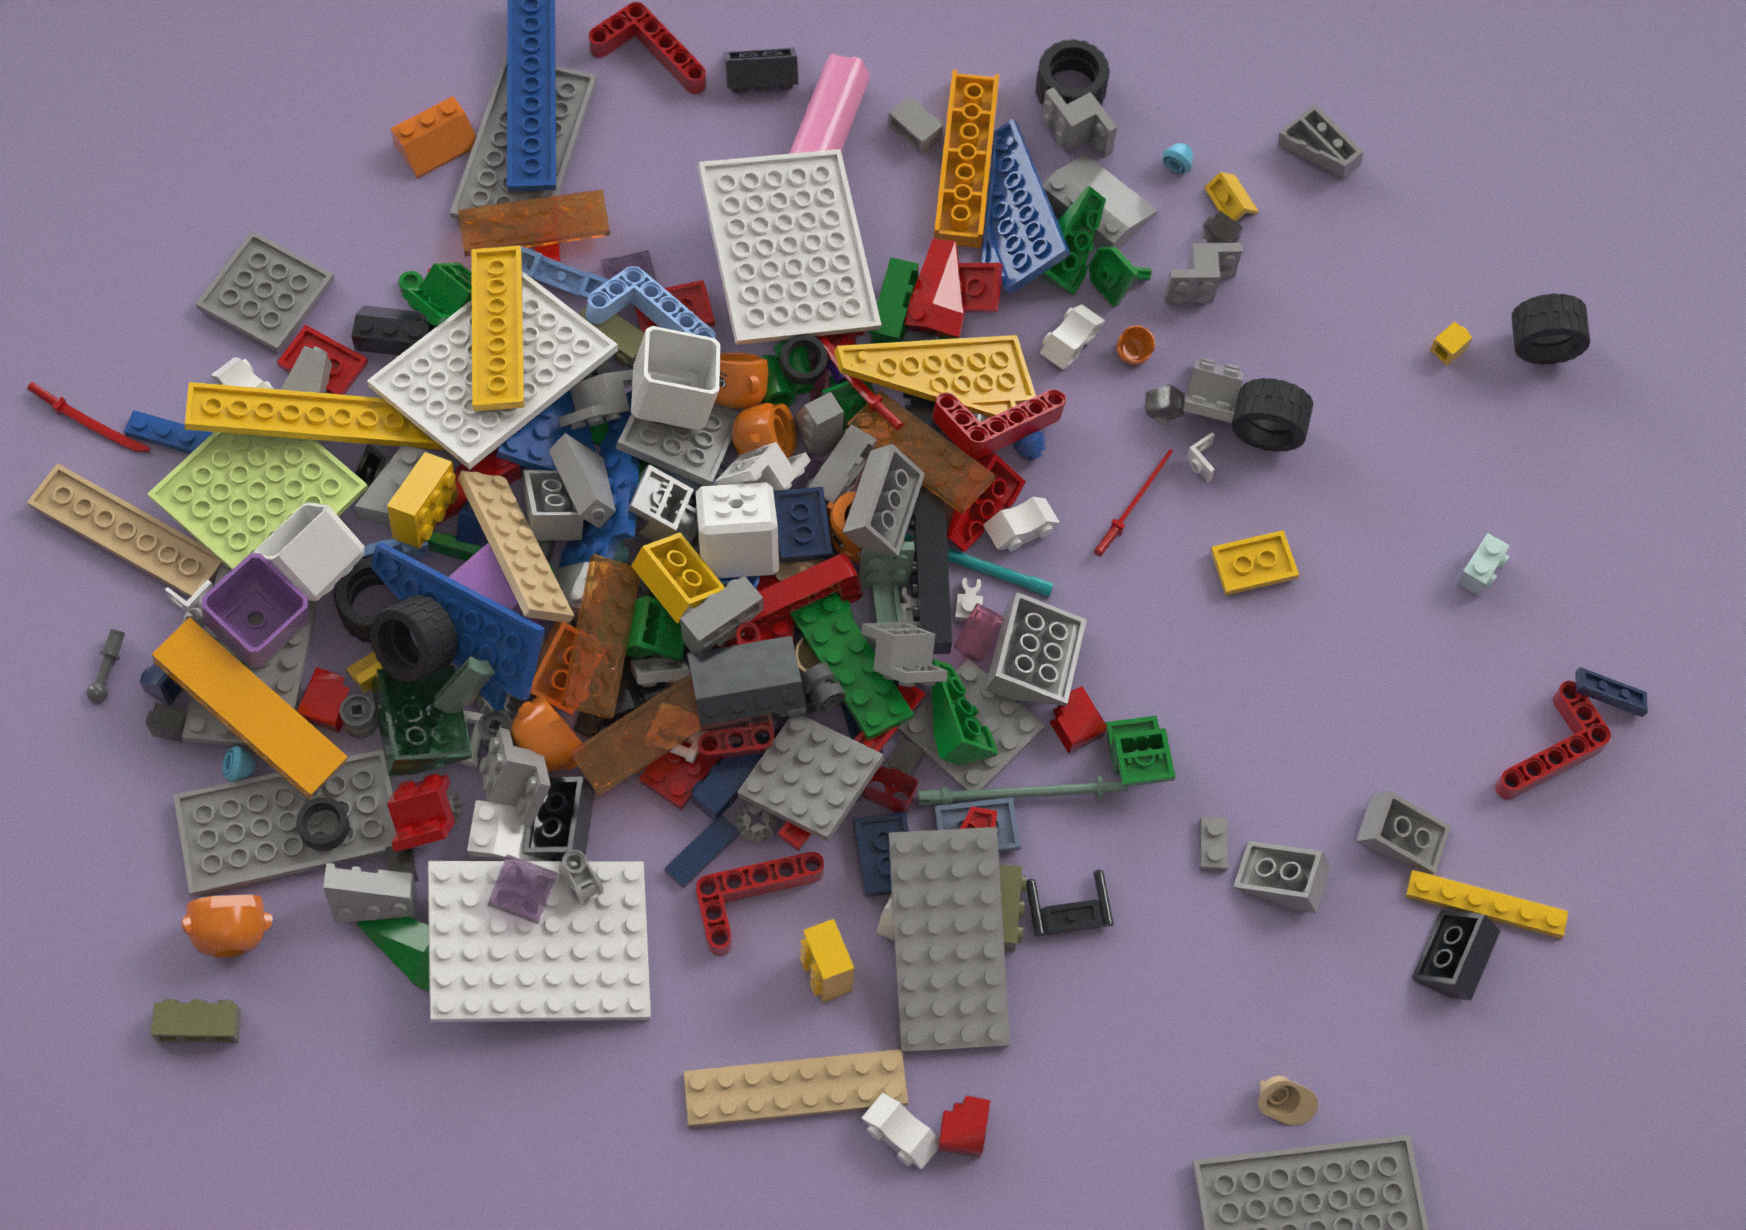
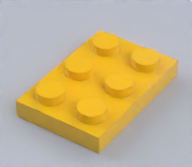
M1284 530L1212 546L1210 550L1225 596L1295 580L1299 577V572Z

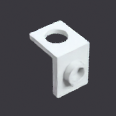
M1213 432L1191 446L1187 455V460L1190 462L1192 470L1200 474L1207 483L1212 480L1215 469L1201 453L1212 446L1215 437Z
M207 580L187 601L168 587L165 591L169 600L187 613L192 607L201 608L202 610V597L214 586L212 582Z

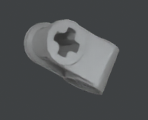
M578 850L568 851L559 865V873L566 883L574 902L577 905H581L585 899L595 894L601 895L604 890L600 879L592 870L585 855ZM566 862H576L579 866V869H570L567 866Z

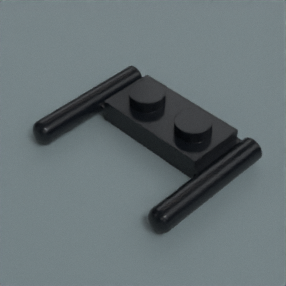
M1098 869L1093 873L1098 900L1045 906L1044 908L1040 907L1036 881L1028 879L1026 881V889L1035 936L1113 926L1114 922L1104 871Z

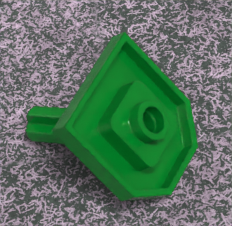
M1117 247L1099 248L1088 265L1091 283L1113 308L1119 306L1134 280L1149 281L1151 279L1152 270L1150 268L1134 267Z
M831 374L828 377L831 387L822 390V393L825 395L831 392L844 411L843 431L849 428L851 424L859 429L862 427V424L871 423L877 411L871 412L869 410L867 401L848 381L837 384ZM860 379L875 395L872 383Z

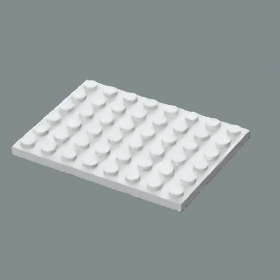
M840 149L698 163V173L736 345L787 340L796 335L806 334L814 337L880 329L881 321Z
M523 271L525 408L473 411L472 300L367 380L369 388L469 469L618 351V345Z
M428 861L430 1022L649 1020L651 1010L644 862L588 861L592 870L600 879L604 892L601 895L595 894L585 899L583 904L577 905L559 873L561 861ZM566 862L567 866L570 869H579V866L576 862Z

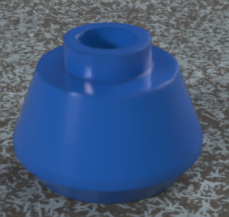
M1037 431L1013 443V449L1022 458H1028L1029 461L1043 456L1042 451L1045 450V434Z

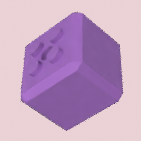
M489 543L449 576V578L525 617ZM525 617L538 625H541L544 621H546L543 619Z
M250 553L202 597L203 623L250 668H261L307 625L308 598L261 553ZM253 614H259L264 620L260 625L254 626L248 622V618Z

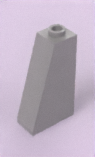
M304 346L281 390L326 393V386L329 382L332 367L327 352L318 347L311 349Z
M565 433L549 449V453L579 516L600 528L616 512L604 458Z

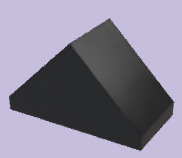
M367 444L355 474L369 488L391 459L373 445Z

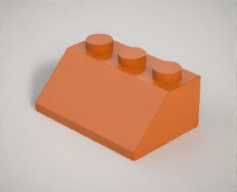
M454 96L390 128L395 147L417 178L472 151L477 137L466 113Z
M555 622L539 653L530 697L535 699L543 695L553 708L573 715L607 648L595 645V638L565 622Z

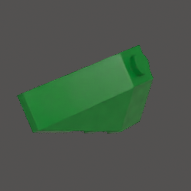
M1091 186L1085 188L1058 221L1071 255L1039 275L1043 280L1072 295H1075L1087 274L1088 266H1086L1089 251H1093V236L1095 230L1099 228L1106 203V198Z
M933 659L932 665L948 671L946 681L935 682V685L931 686L934 740L941 760L956 765H963L997 756L999 753L993 736L987 725L982 727L976 717L979 713L976 706L971 705L964 696L966 689L954 668L950 664Z
M410 917L358 921L357 926L407 976L409 981L413 985L429 992V925Z

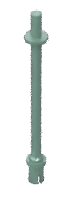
M1097 776L1096 783L963 791H951L947 789V786H941V789L918 790V805L922 807L949 805L956 801L1096 793L1098 799L1102 800L1103 793L1126 792L1128 787L1122 788L1121 781L1102 782L1101 776Z

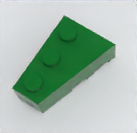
M890 257L880 297L876 301L881 327L879 330L867 331V333L871 334V344L903 341L907 329L905 321L909 302L919 277V263Z

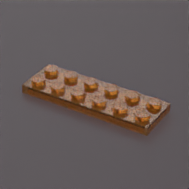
M603 189L458 210L465 256H472L471 249L519 245L527 248L610 236Z
M880 390L875 396L879 394L882 397L884 406L903 422V427L898 431L895 430L877 411L871 412L867 403L847 423V428L852 424L877 439L875 449L891 444L896 446L925 473L922 485L963 514L995 481V475Z
M596 554L590 556L562 706L607 719L614 717L640 581L639 575L631 565Z
M691 674L570 751V755L598 797L604 795L701 731Z

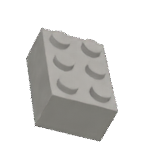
M524 470L522 501L526 520L536 540H582L584 519L579 516L558 470Z

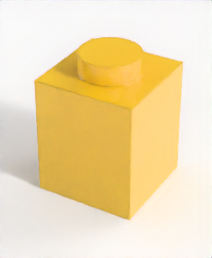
M1454 321L1434 339L1430 351L1449 366L1468 349L1473 337L1466 328Z

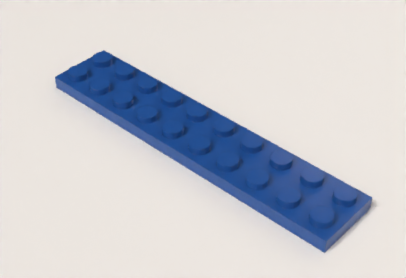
M507 0L508 191L557 190L555 0Z

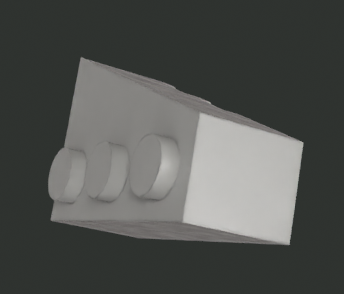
M1316 104L1312 105L1279 132L1278 146L1343 179L1362 164L1363 151Z
M831 392L804 405L793 418L796 429L803 439L802 444L808 453L812 452L815 459L832 452L843 435L844 411Z
M851 424L826 462L823 463L815 478H811L805 488L823 487L826 506L829 502L835 503L840 496L851 492L860 482L869 453L875 449L877 439Z
M401 445L356 503L355 509L358 518L390 526L387 505L427 451Z
M745 576L738 580L730 581L725 586V589L717 594L709 595L701 605L696 608H690L680 618L683 643L692 653L711 650L716 644L718 647H721L726 643L723 638L733 629H737L742 623L750 622L764 610L763 597Z
M326 863L323 889L335 923L415 916L418 891L413 874L379 869L378 873L360 871L361 867L352 866V870L334 868L335 864Z

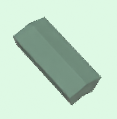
M470 656L437 692L434 707L446 713L460 712L494 676L495 672L489 661H479Z

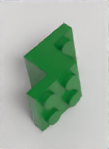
M460 262L434 263L421 286L418 288H406L402 297L408 301V305L412 309L426 316L427 322L438 326L472 300V272Z
M609 593L603 596L595 645L638 659L655 654L674 661L682 660L685 644L682 640L681 622L677 624L658 599L643 596L630 601Z
M1157 715L1106 722V735L1114 774L1120 773L1122 788L1175 780L1176 776L1166 728H1159Z

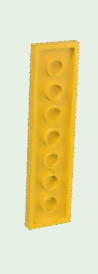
M521 245L471 249L473 411L525 408Z

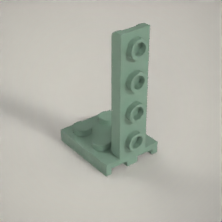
M903 542L899 555L896 557L864 548L861 550L858 577L862 588H871L876 623L903 622L898 587H909L915 552L914 542Z

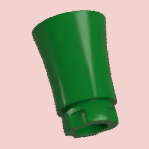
M789 339L780 342L774 347L773 351L778 360L780 359L784 344ZM797 347L789 355V364L797 372L809 373L812 371L807 347ZM787 379L795 395L809 393L815 388L814 383L799 385Z
M768 354L761 356V358L767 360L768 365L767 392L762 400V404L770 403L777 405L783 403L790 407L795 402L796 396L787 378L780 370L777 356Z

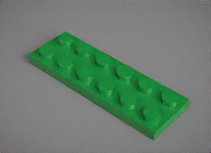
M836 592L790 613L792 622L818 663L828 664L835 675L834 681H838L845 691L846 697L843 703L867 741L913 719L914 713L893 680L884 679L883 674L873 671L875 652L864 635L861 634V630Z

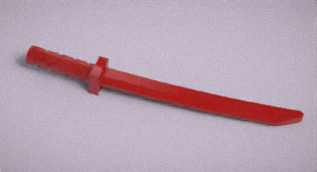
M825 335L820 336V341L827 350V356L839 370L834 353L835 348ZM843 374L855 390L867 401L871 412L877 411L897 431L903 427V422L884 406L882 397L879 394L875 396L860 379Z
M34 382L28 385L27 390L50 404L56 414L63 413L81 425L132 451L150 452L149 446L90 418L68 405L63 397L55 398L54 395Z
M1172 449L1168 450L1120 519H1113L1111 521L1109 531L1094 549L1095 555L1102 557L1103 553L1114 541V538L1118 534L1122 535L1123 529L1126 526L1123 524L1170 458L1173 453Z

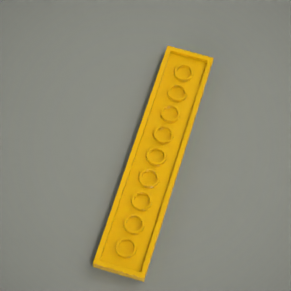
M189 382L185 430L398 447L405 445L413 448L444 450L442 446L383 398Z

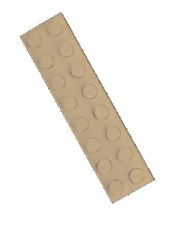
M58 463L27 501L30 508L188 597H191L207 580L212 582L217 576L219 567L223 564L201 543Z
M461 471L458 480L524 616L570 623L574 614L506 478L485 475L479 472Z
M901 1049L684 1071L689 1128L870 1109L882 1093L900 1102L903 1106L908 1105Z

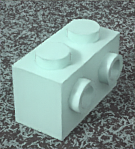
M1487 533L1464 569L1457 584L1477 596H1480L1485 587L1490 589L1497 577L1494 574L1496 568L1498 567L1502 570L1509 558L1505 553L1510 545Z

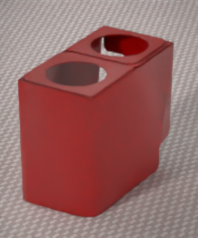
M316 667L297 712L310 724L339 733L344 724L340 715V705L346 699L350 690L349 687L343 686L345 678L338 673Z
M1083 686L1070 691L1066 706L1058 705V708L1053 710L1056 718L1051 720L1050 724L1068 753L1104 737L1107 725Z
M882 766L878 768L861 793V797L895 813L906 812L907 814L917 793L918 780L894 768L888 769ZM879 781L885 786V793L872 787L867 789L871 782ZM897 792H903L908 796L909 800L902 801L892 797V795Z
M966 1095L962 1103H954L952 1111H943L938 1150L981 1158L991 1100Z

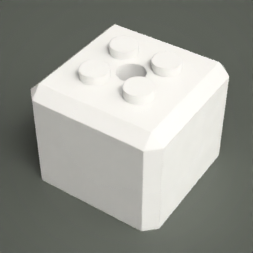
M656 326L647 328L633 365L631 413L639 419L696 430L704 428L719 392L720 343L710 337Z
M763 482L702 486L695 492L699 554L717 578L773 575L779 571L778 525L773 487Z
M307 502L300 506L253 553H261L308 598V601H318L323 595L329 593L334 588L336 582L353 569V566L364 556L365 546L328 505Z

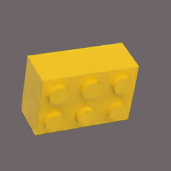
M426 452L420 458L387 505L391 533L394 540L420 549L425 540L430 539L434 527L443 520L446 510L450 504L455 503L458 496L455 485V473L451 461Z
M681 532L642 546L631 565L677 624L681 622L680 618L688 609L698 607L709 595L717 594L725 589Z
M831 919L803 930V940L800 941L801 956L799 958L803 970L810 972L811 981L809 983L814 996L819 995L823 1003L852 992L854 966L835 920Z

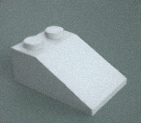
M476 800L467 848L470 861L549 860L523 853L527 825L521 824L516 807Z

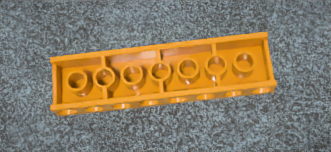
M952 69L934 239L956 241L957 246L981 248L999 74H995L994 77L959 74L957 70Z
M190 617L151 654L153 656V663L307 799L310 800L317 790L346 763L347 755Z

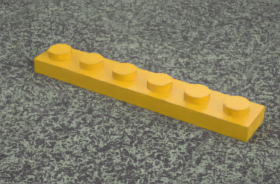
M1412 870L1410 873L1405 896L1406 898L1459 912L1485 914L1492 921L1560 939L1564 936L1568 911L1416 870Z

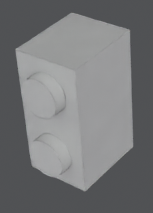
M910 96L889 112L888 126L921 155L942 138L943 125L936 116L930 115L920 102L913 100Z

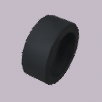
M806 334L796 335L790 338L782 348L779 359L780 370L792 383L799 385L812 384L824 374L828 360L827 350L823 343L813 336ZM797 347L812 349L818 357L817 367L809 373L795 371L789 364V355L793 349Z
M317 797L301 807L297 815L296 827L302 841L309 848L317 851H329L345 841L349 833V819L344 807L337 800L329 797ZM321 810L334 812L339 820L337 830L325 838L313 837L307 829L309 818Z

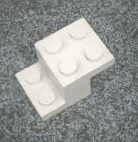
M774 442L748 453L740 454L716 480V483L718 485L766 482L773 487V491L788 490L792 486L791 482L805 472L804 467L811 460L806 452L786 458L777 442Z

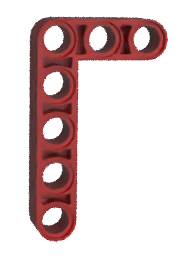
M640 2L628 4L589 31L590 52L595 57H605L636 37L689 93L700 94L706 89V70L704 66Z
M1051 389L979 422L955 395L944 392L940 393L936 398L932 419L965 456L971 459H980L1058 422L1061 419L1067 399L1063 392Z
M839 554L759 591V594L763 597L764 610L750 622L757 627L763 626L836 591L841 601L848 599L850 604L858 601L863 596V591L847 554Z
M745 622L738 626L736 630V645L761 641L759 628L755 624ZM750 631L755 635V638L750 642H746L741 638L743 632ZM772 719L747 723L748 726L705 732L698 739L699 755L706 760L764 753L774 742ZM759 733H764L770 740L766 744H759L755 741V736ZM732 737H739L743 740V744L738 748H733L729 745L728 741ZM707 740H712L717 744V747L713 751H706L703 749L702 744Z
M1568 680L1563 682L1553 697L1555 707L1574 735L1506 769L1495 785V790L1500 797L1512 799L1597 755L1610 741V729L1589 698L1576 692L1574 681ZM1563 693H1568L1572 699L1566 698ZM1577 714L1583 715L1587 721L1581 720ZM1591 735L1597 736L1601 742L1595 741ZM1570 746L1577 748L1580 753L1573 752ZM1548 758L1555 759L1558 765L1552 764ZM1526 769L1533 770L1537 776L1530 775ZM1505 780L1511 781L1515 787L1507 786Z
M806 852L700 877L696 883V897L710 952L716 956H724L732 948L731 930L724 903L815 883L824 875L823 857L817 852ZM815 863L819 866V869L809 871L806 869L807 864ZM783 869H789L793 874L789 877H783L779 872ZM757 875H764L767 877V880L763 883H757L753 878ZM730 881H738L741 883V886L732 889L727 884ZM706 886H710L715 889V891L710 895H706L701 892V890ZM716 911L721 916L716 920H711L707 917V914ZM722 936L727 941L723 945H716L713 943V939Z

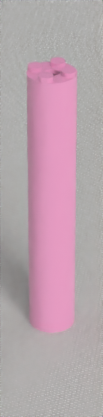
M836 54L829 55L789 154L840 149L842 152L870 80V74L863 66L864 62L858 57L848 58Z

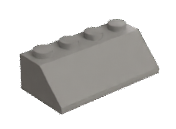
M893 444L870 451L843 533L860 548L896 557L899 555L925 473Z

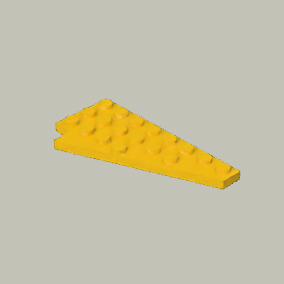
M1017 335L837 346L834 350L839 371L842 374L936 402V398L940 393H951L971 413L982 414L987 418L993 417L1036 396Z

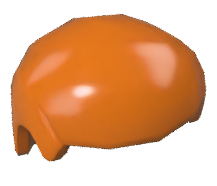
M1140 325L1126 328L1116 342V352L1119 358L1133 366L1146 362L1156 347L1153 334L1147 328Z

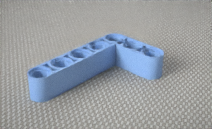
M631 266L624 269L593 291L588 297L585 315L591 323L601 324L632 303L661 328L716 338L715 332L639 267Z

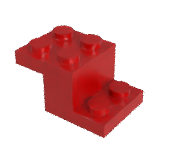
M438 773L424 777L423 781L414 783L413 780H408L398 785V788L387 803L397 833L391 842L394 852L446 839L456 822L446 794L451 784L448 774L439 776Z

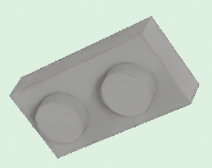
M1201 816L1200 870L1227 871L1228 818Z

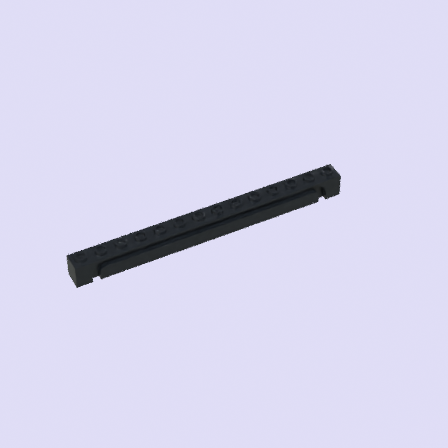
M907 331L905 341L901 342L937 340L936 332ZM903 392V399H907L908 404L904 405V420H908L909 426L905 427V442H909L910 449H906V457L925 473L912 512L913 515H911L909 521V530H913L914 537H910V542H914L915 560H913L911 576L916 578V583H912V598L917 599V606H913V622H918V628L935 634L933 654H950L952 627L942 434L940 427L932 419L935 402Z

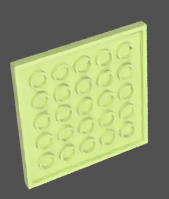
M214 432L148 493V496L228 568L233 570L250 553H253L300 506L307 502L328 505L339 517L368 489V486L316 440Z

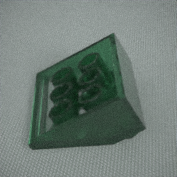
M447 666L413 683L394 679L384 669L376 670L371 687L388 776L414 775L472 758L463 709L456 713H446L434 707L435 695L455 674L454 666Z

